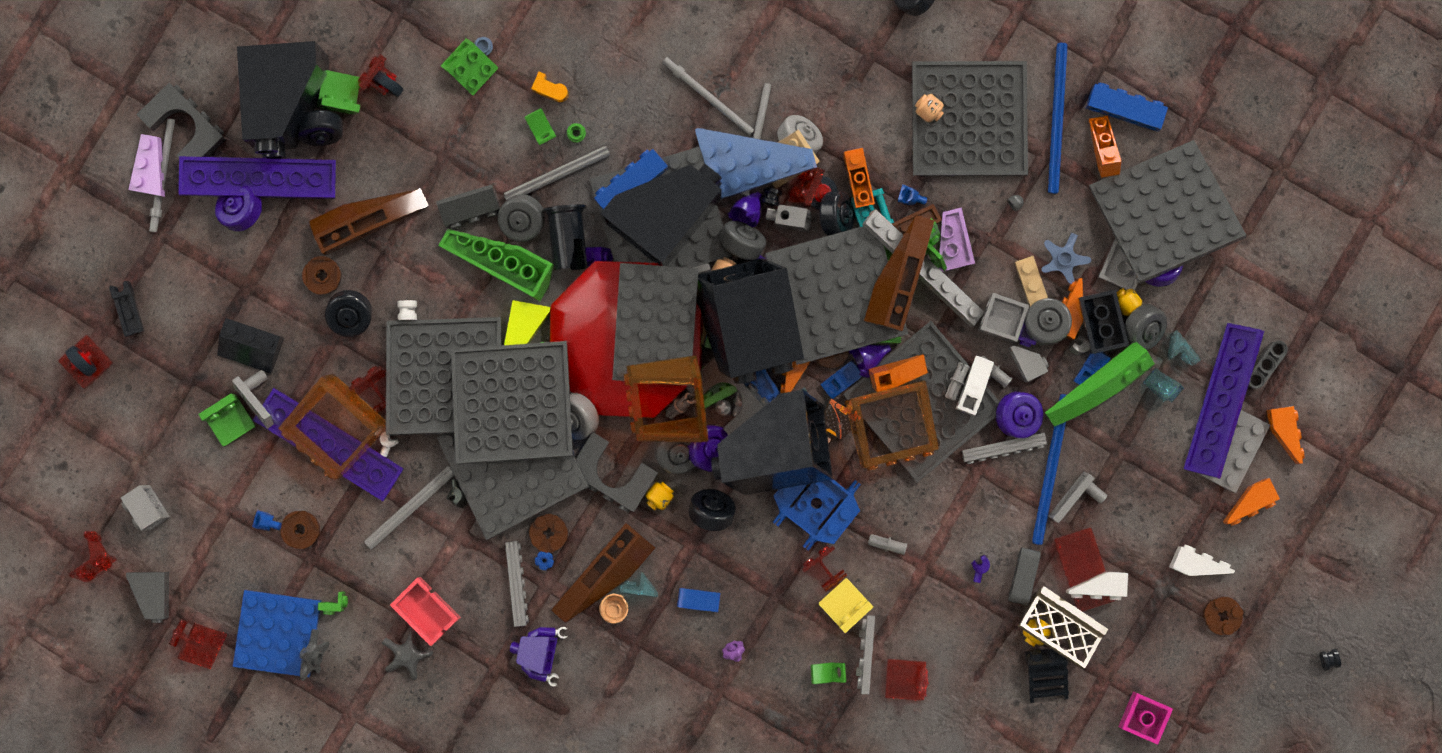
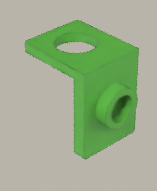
M541 108L525 116L539 145L556 137Z
M845 663L811 664L812 684L846 683ZM838 667H839L840 670H841V677H840V678H839V676H838V674H837V669H838Z

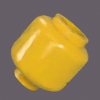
M1122 288L1117 292L1123 316H1129L1137 307L1142 305L1143 300L1132 288L1127 290Z
M655 482L645 494L648 499L647 504L653 510L657 508L664 510L674 499L672 494L674 491L664 482Z
M1039 618L1041 627L1049 625ZM1030 619L1027 626L1032 629L1038 628L1035 619ZM1043 629L1045 638L1048 639L1051 635L1050 629ZM1023 630V635L1026 637L1025 642L1033 647L1036 644L1039 646L1044 645V643Z

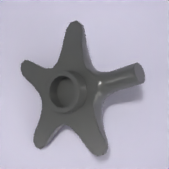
M316 629L311 630L309 643L300 652V679L302 681L307 678L312 670L317 674L320 673V664L323 660L324 652L330 644L329 642H324L318 645L319 630Z
M414 629L410 630L407 640L402 645L395 644L388 638H385L382 644L392 650L395 655L393 661L385 668V671L389 673L398 668L405 667L409 671L411 679L416 680L418 662L432 656L433 651L417 649V633Z

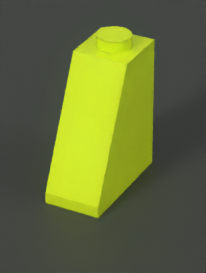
M513 300L504 345L529 344L550 315L551 307Z

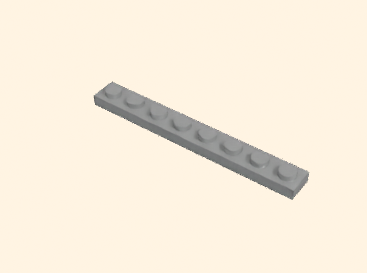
M876 209L869 214L862 224L891 253L895 251L904 236ZM925 256L919 279L970 327L975 326L984 311Z

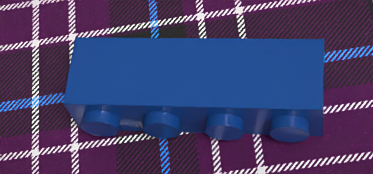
M1104 83L1094 84L1085 109L1156 132L1161 130L1168 110L1164 103L1153 100V102L1147 101L1141 95H1128L1127 91L1123 89H1110L1109 85Z
M654 149L644 151L639 156L640 160L638 162L630 163L625 168L626 172L621 176L619 174L614 176L610 180L611 184L605 188L603 186L595 193L596 197L594 199L603 210L615 195L654 180L668 170V166Z

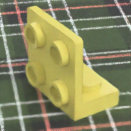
M847 578L819 602V605L844 633L873 608L872 604Z

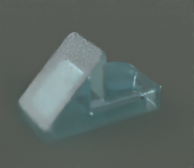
M1178 330L1170 333L1167 360L1172 359L1181 352V358L1186 364L1190 363L1192 366L1201 361Z
M1156 368L1143 382L1163 401L1168 400L1171 403L1184 389L1180 383Z
M643 571L641 572L640 586H636V582L625 581V584H620L619 592L653 597H658L659 594Z

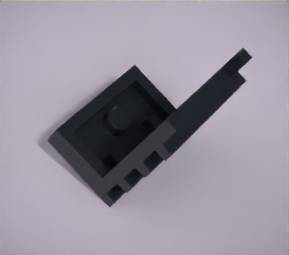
M1051 648L1025 651V660L1028 666L1030 703H1034V698L1064 695V699H1068L1067 659ZM1063 675V678L1033 681V678ZM1064 685V688L1033 691V688Z

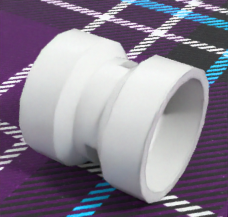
M397 301L398 308L400 309L398 321L417 320V314L415 313L417 301Z

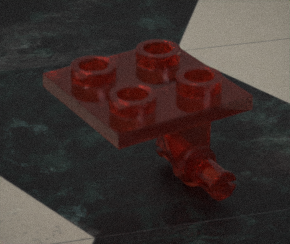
M382 366L372 367L367 371L368 374L365 377L356 378L351 382L352 386L349 387L351 392L358 395L372 386L382 402L373 407L377 414L386 408V398L375 384L386 376V369Z
M95 531L84 532V537L88 541L90 559L70 572V577L89 582L97 576V573L109 569L113 565L112 563L117 560L114 556L107 553L101 543L102 537Z
M828 545L818 552L820 556L815 560L811 557L804 562V568L802 569L805 573L819 562L830 578L821 585L823 588L826 587L824 589L826 592L834 585H839L838 582L847 576L846 573L843 574V569L833 576L821 561L835 550L833 546L829 548Z
M180 619L177 628L172 632L173 636L169 643L171 646L176 647L180 638L185 641L177 658L211 669L227 634L194 623L187 636L183 631L188 622Z
M888 659L885 698L924 701V697H927V686H929L926 662Z

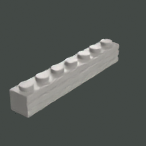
M1040 433L1028 438H1017L962 450L961 452L963 461L971 464L974 463V460L979 459L980 462L986 460L987 457L994 459L998 458L997 455L1002 454L1003 457L1009 455L1010 452L1016 454L1021 453V450L1024 449L1026 451L1033 450V447H1037V449L1044 448V445H1047L1045 433Z
M518 541L506 542L514 627L525 626L529 622V617L526 615L528 608L524 600L526 598V591H523L525 580L522 579L524 570L521 567L522 555L519 553L521 544Z

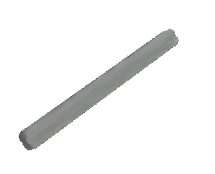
M606 146L601 147L505 192L504 197L507 200L514 195H527L608 157L610 153Z
M447 466L364 541L366 546L373 549L454 476L451 467Z

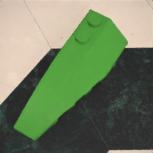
M447 229L438 245L538 301H541L550 285L554 264L521 246H514Z
M1137 342L1132 343L1045 413L1054 427L1071 420L1125 390L1149 371L1155 363L1146 349Z

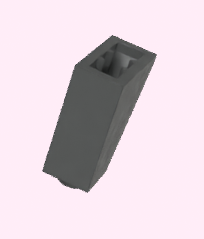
M127 572L126 578L144 618L151 619V623H162L163 619L169 618V572Z

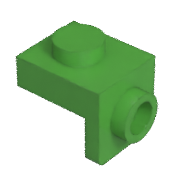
M341 591L338 593V603L318 602V610H322L323 614L335 615V611L342 612L344 607L347 608L348 596H345V591Z

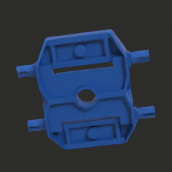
M835 480L812 483L792 508L790 505L806 485L778 489L774 494V499L779 508V514L772 522L774 524L777 522L776 525L779 527L782 521L788 517L809 534V538L802 546L808 551L817 541L834 544L860 512L854 498V493L861 484L858 483L856 485L857 481L854 480L850 487L845 489ZM813 498L821 499L822 505L820 508L814 509L811 506ZM840 499H842L843 502L820 530L817 529Z

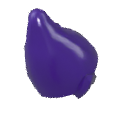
M756 192L739 199L731 207L728 217L732 221H740L752 228L756 227L760 219L762 194Z
M872 344L850 350L849 354L853 355L861 373L859 375L870 378L868 369L877 367L883 357L891 351L889 345Z

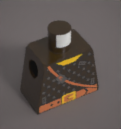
M832 398L828 400L824 410L829 445L834 438L842 441L862 418Z

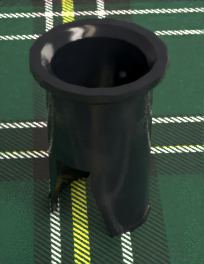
M584 204L560 205L542 209L543 213L548 215L552 263L554 264L553 271L571 268V271L588 268L582 214L587 206Z

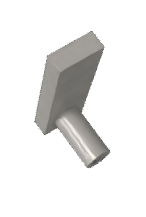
M260 370L244 382L239 376L236 377L232 382L238 394L267 429L274 425L271 415L251 392L252 389L268 380L266 374Z
M1083 472L1048 517L1059 523L1084 491L1098 503H1102L1106 499L1107 494L1092 483L1095 479L1092 475Z

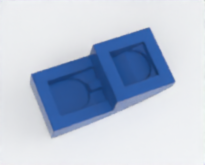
M1104 352L1090 353L1076 375L1074 382L1079 385L1106 365L1111 357Z
M851 360L820 385L830 398L833 399L862 377L859 375L861 373L860 369Z
M679 588L677 607L718 612L720 593Z

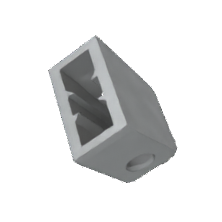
M778 205L777 210L767 209L766 220L775 221L778 227L809 233L812 213L808 209ZM789 215V218L784 220L785 216Z

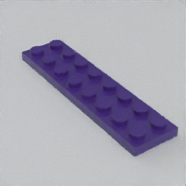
M179 156V196L243 197L245 192H240L242 186H248L254 191L255 196L262 198L335 199L336 160Z
M1227 323L1185 462V470L1218 479L1221 478L1265 331Z
M276 388L272 389L262 405L271 415L274 424L268 428L269 431L381 501H385L404 470L403 467L382 456L374 449ZM255 416L253 421L266 428L261 420Z

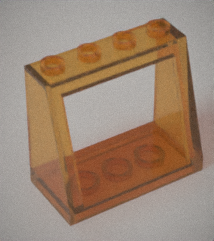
M696 355L626 366L627 374H624L625 386L629 385L630 389L626 390L627 402L631 401L632 406H628L629 417L634 419V422H630L632 434L636 433L637 441H708L702 379ZM637 383L692 384L695 418L643 425Z
M335 374L322 376L278 429L282 431L281 434L289 441L292 440L296 444V448L300 452L306 453L314 465L323 468L327 477L337 480L353 466L386 430V420ZM327 392L371 430V433L341 466L296 427L300 420Z
M925 380L845 401L861 468L867 467V470L870 471L878 469V464L885 463L886 466L897 464L898 459L904 458L906 462L916 459L915 455L923 454V457L934 455V450L939 449ZM917 392L929 444L870 458L860 405Z

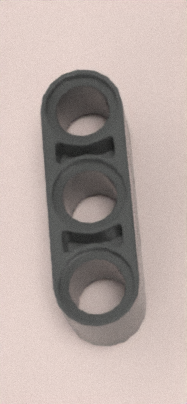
M1283 341L1269 343L1256 360L1251 377L1253 375L1256 376L1258 384L1254 386L1250 381L1249 389L1261 388L1285 357L1288 347ZM1274 345L1280 347L1281 352L1279 355L1273 352ZM1264 360L1269 362L1268 370L1262 368Z
M1021 547L1010 588L1009 602L1028 606L1040 560V551Z

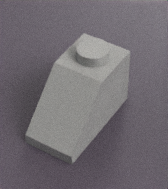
M1017 346L1008 348L1025 383L1048 372L1047 367L1049 365L1045 357L1041 358L1040 354Z

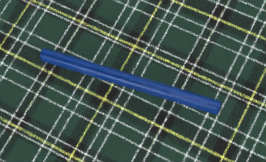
M1058 43L1056 48L1048 193L1057 194L1059 192L1068 46L1066 43Z
M1061 394L1059 401L1066 396V394ZM1066 422L1055 426L1053 429L1032 538L1033 544H1043Z

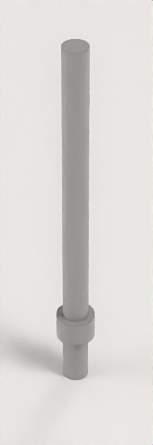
M668 57L664 59L662 63L673 71L674 76L685 81L749 136L754 132L753 128L690 77L683 67L677 66Z
M764 83L753 138L756 139L761 138L771 90V84ZM750 190L742 192L741 195H749Z
M167 119L162 148L163 161L161 162V173H164V180L162 181L163 190L175 124L173 119ZM155 195L153 208L150 210V232H157L159 218L162 215V210H160L162 196Z

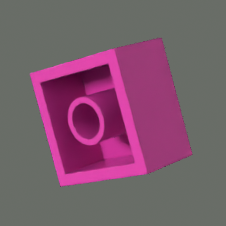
M1133 691L1118 727L1158 745L1173 709Z

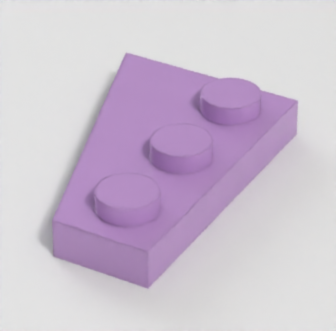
M141 134L128 190L165 197V190L162 189L164 173H161V162L163 161L161 138Z
M962 208L943 212L939 253L945 261L947 267L945 271L975 264Z

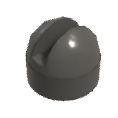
M1013 195L1007 199L1008 204L1015 212L1021 209L1024 204V200L1020 195Z

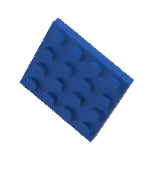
M244 590L233 667L300 676V652L304 647H307L311 630H317L320 615L318 602L322 600Z

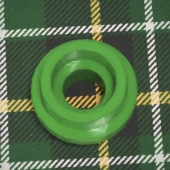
M574 123L567 129V137L572 142H581L586 136V130L581 124ZM575 130L580 131V135L577 137L573 135Z

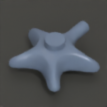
M1071 233L1066 245L1062 248L1049 240L1044 242L1045 247L1052 256V261L1041 268L1042 272L1060 271L1070 284L1074 282L1073 267L1091 262L1090 257L1077 255L1073 251L1078 235Z

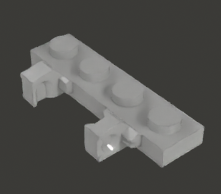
M866 615V619H862V629H859V637H862L860 650H863V658H859V668L857 667L856 676H860L857 681V689H861V694H869L875 625L874 615Z

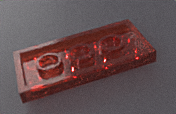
M1091 527L1054 539L1069 588L1106 572ZM1083 595V598H1073L1076 608L1082 612L1115 601L1110 600V596L1103 595L1102 599H1091L1090 595Z

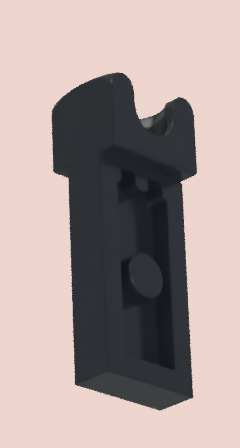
M124 281L122 292H119L118 288L112 285L109 289L112 299H114L124 336L129 337L145 332L134 297L132 284L130 281Z

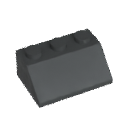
M492 185L436 201L444 225L447 228L450 227V229L459 228L462 226L461 223L469 222V224L480 221L479 218L487 216V218L498 216L499 209L501 208L496 191Z

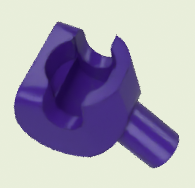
M985 554L980 556L982 564H978L975 560L971 562L975 570L974 582L981 583L982 574L986 573L990 568V561Z

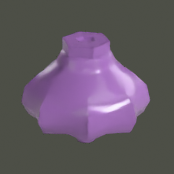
M735 640L726 644L725 648L722 649L724 658L734 660L735 662H739L742 659V654L745 651L743 642Z

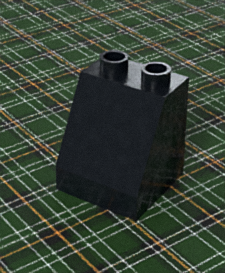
M315 41L237 46L242 140L252 146L255 153L262 154V158H286L285 149H296L300 142L297 138V129L303 114L314 111L317 106L320 87L327 75L326 70H329L328 55Z
M690 164L615 195L600 214L605 224L654 263H659L661 266H668L721 200L720 186L722 183L720 180L722 177L706 164H703L699 170Z
M760 258L698 274L696 302L702 310L703 325L721 373L733 378L736 384L748 383L757 379L756 371L769 368L771 374L785 373L793 369L792 362L804 359L786 267Z
M804 390L781 393L718 443V456L712 457L711 460L714 478L721 480L723 484L743 495L833 480L824 405Z

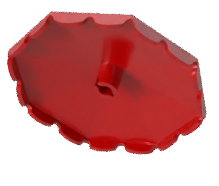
M595 261L551 304L550 342L567 341L570 391L587 397L595 406L598 415L655 418L688 386L617 381L612 379L620 263L661 265L653 262ZM697 302L691 383L700 375L702 368L701 338L703 334V314Z

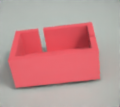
M417 577L390 606L432 646L461 617L436 592L431 593L432 588L421 577Z

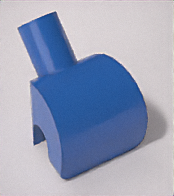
M902 185L898 202L905 205H915L916 202L925 205L927 197L919 195V192L913 188Z
M257 511L252 527L270 531V528L280 530L282 524L273 521V515Z

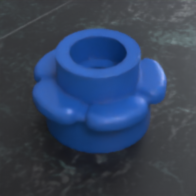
M542 551L539 552L535 558L536 566H539L541 570L551 568L554 564L553 555Z

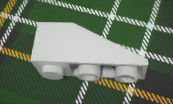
M977 355L975 356L956 405V410L971 416L976 415L994 362Z
M1188 545L1184 547L1178 546L1169 568L1188 576L1230 574L1235 572V570L1230 569V564L1221 560L1217 563L1212 560V556L1206 553L1199 555L1195 553V548Z
M1104 572L1067 589L1066 593L1071 594V598H1083V595H1090L1091 599H1102L1103 595L1110 596V600H1121V596L1127 597L1128 573Z

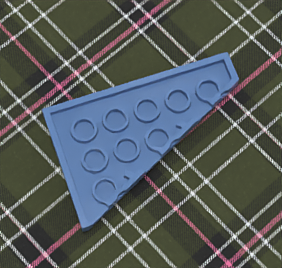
M702 128L695 129L704 163L722 177L720 180L722 183L720 186L721 199L817 168L813 150L810 148Z

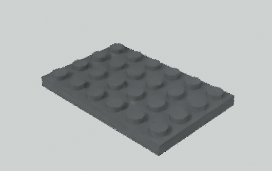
M620 263L612 380L691 385L699 268Z

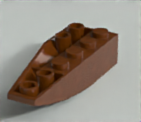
M416 189L343 204L310 220L309 223L321 253L328 255L425 209L429 205L422 190Z
M915 215L874 285L864 318L865 322L898 332L903 331L934 220Z
M625 523L551 611L565 623L630 578L656 547L628 523Z

